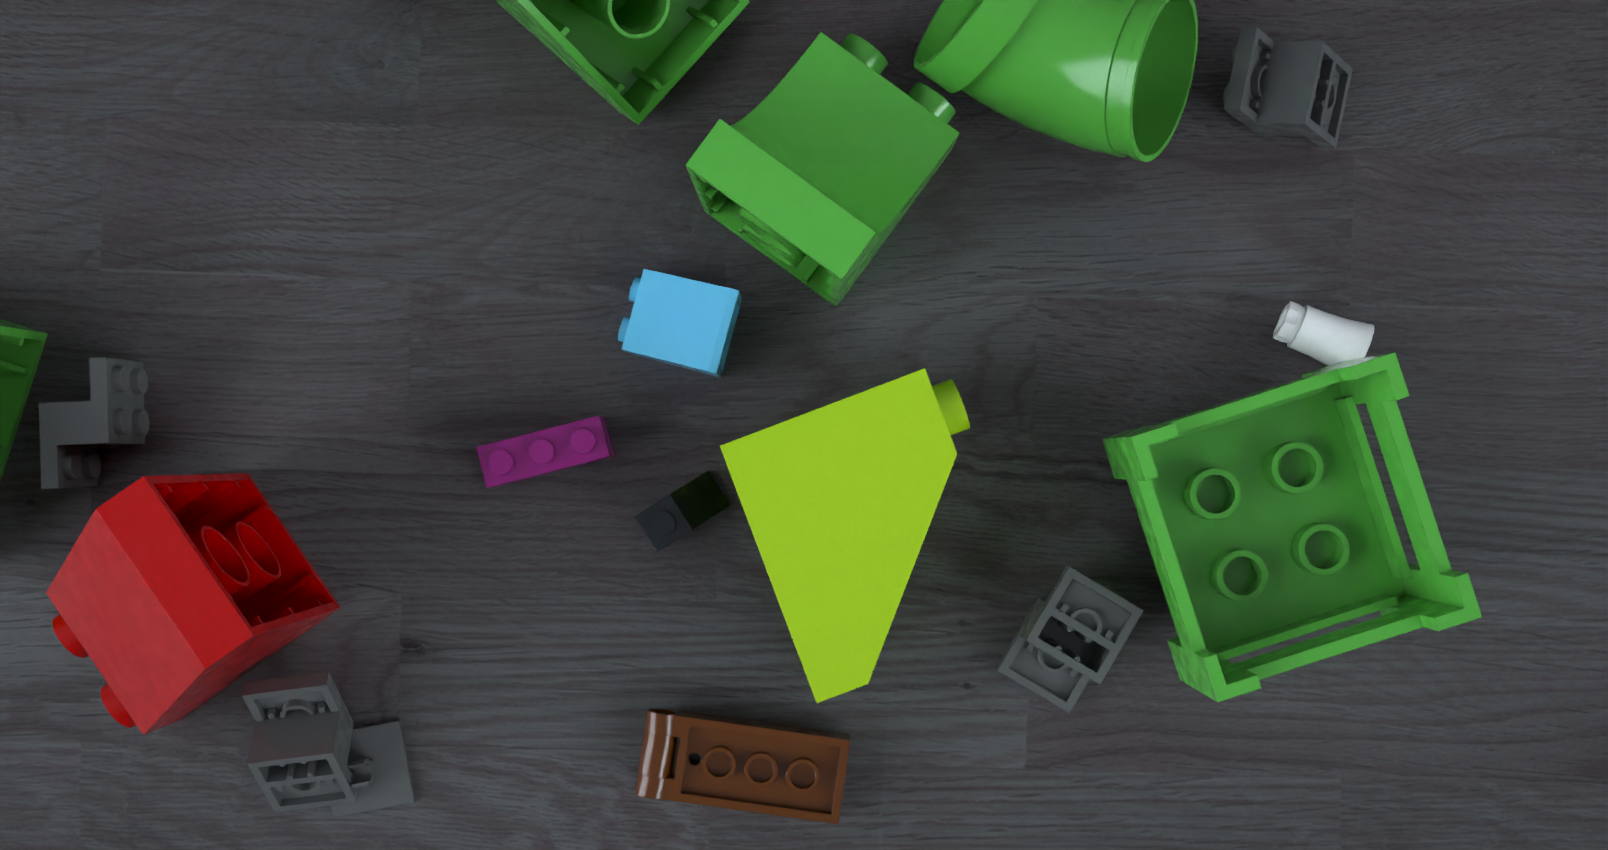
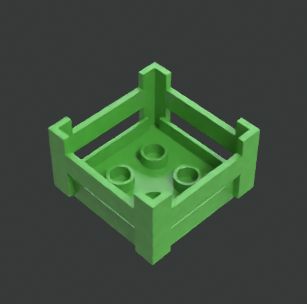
M1395 352L1339 362L1302 374L1303 378L1163 423L1140 426L1102 439L1114 478L1127 480L1177 633V637L1167 641L1179 678L1182 682L1214 701L1221 702L1261 689L1259 681L1261 679L1422 627L1441 631L1482 617L1468 573L1454 571L1451 568L1396 400L1409 397L1410 395ZM1366 403L1418 564L1407 562L1356 404ZM1380 611V617L1237 663L1227 661V659Z

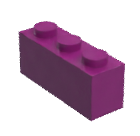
M595 416L476 447L486 488L499 487L615 457L609 428L604 416Z

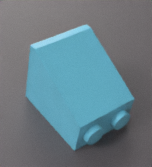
M643 269L641 278L635 277L630 289L629 301L634 302L630 318H623L619 329L618 341L623 342L621 350L721 378L742 303L739 290Z

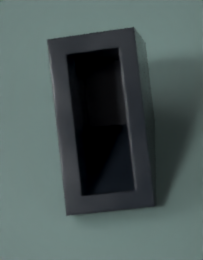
M707 471L634 518L655 551L659 552L730 506L709 471Z

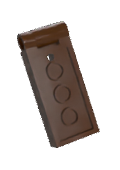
M649 708L646 712L635 794L649 799H663L839 824L850 735L681 710L677 712L668 709ZM692 753H697L698 755H700L701 759L695 761L690 757V755Z

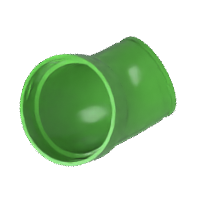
M943 0L922 36L915 53L913 65L915 69L947 92L956 93L961 90L979 103L1031 130L1084 149L1118 157L1129 156L1134 160L1150 162L1158 157L1168 145L1187 102L1197 55V10L1194 0Z

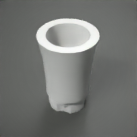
M1290 301L1279 317L1273 338L1287 343L1289 348L1330 366L1343 361L1364 358L1373 338L1374 325L1342 318L1309 305L1303 307L1298 303Z

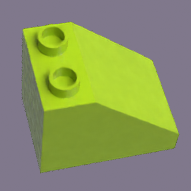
M925 368L720 445L816 703L869 683L957 456L951 435L970 429L964 404L953 380L949 379L932 386Z

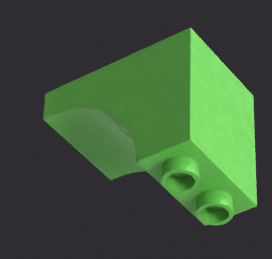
M820 32L794 67L755 109L743 119L730 126L723 120H718L687 162L686 168L702 207L707 214L830 304L837 307L951 152L960 133L948 125L956 111L939 93L922 83H915L909 93L906 94L882 77L881 73L888 65V61L869 42L855 34L848 33L841 44L838 45Z

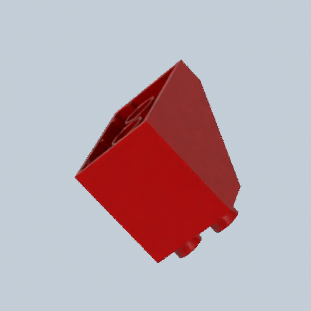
M248 473L141 477L95 509L46 592L60 613L53 618L52 626L61 644L77 657L86 658L89 656L107 681V684L101 688L100 695L109 714L125 727L132 728L137 725L143 735L179 721L341 608Z

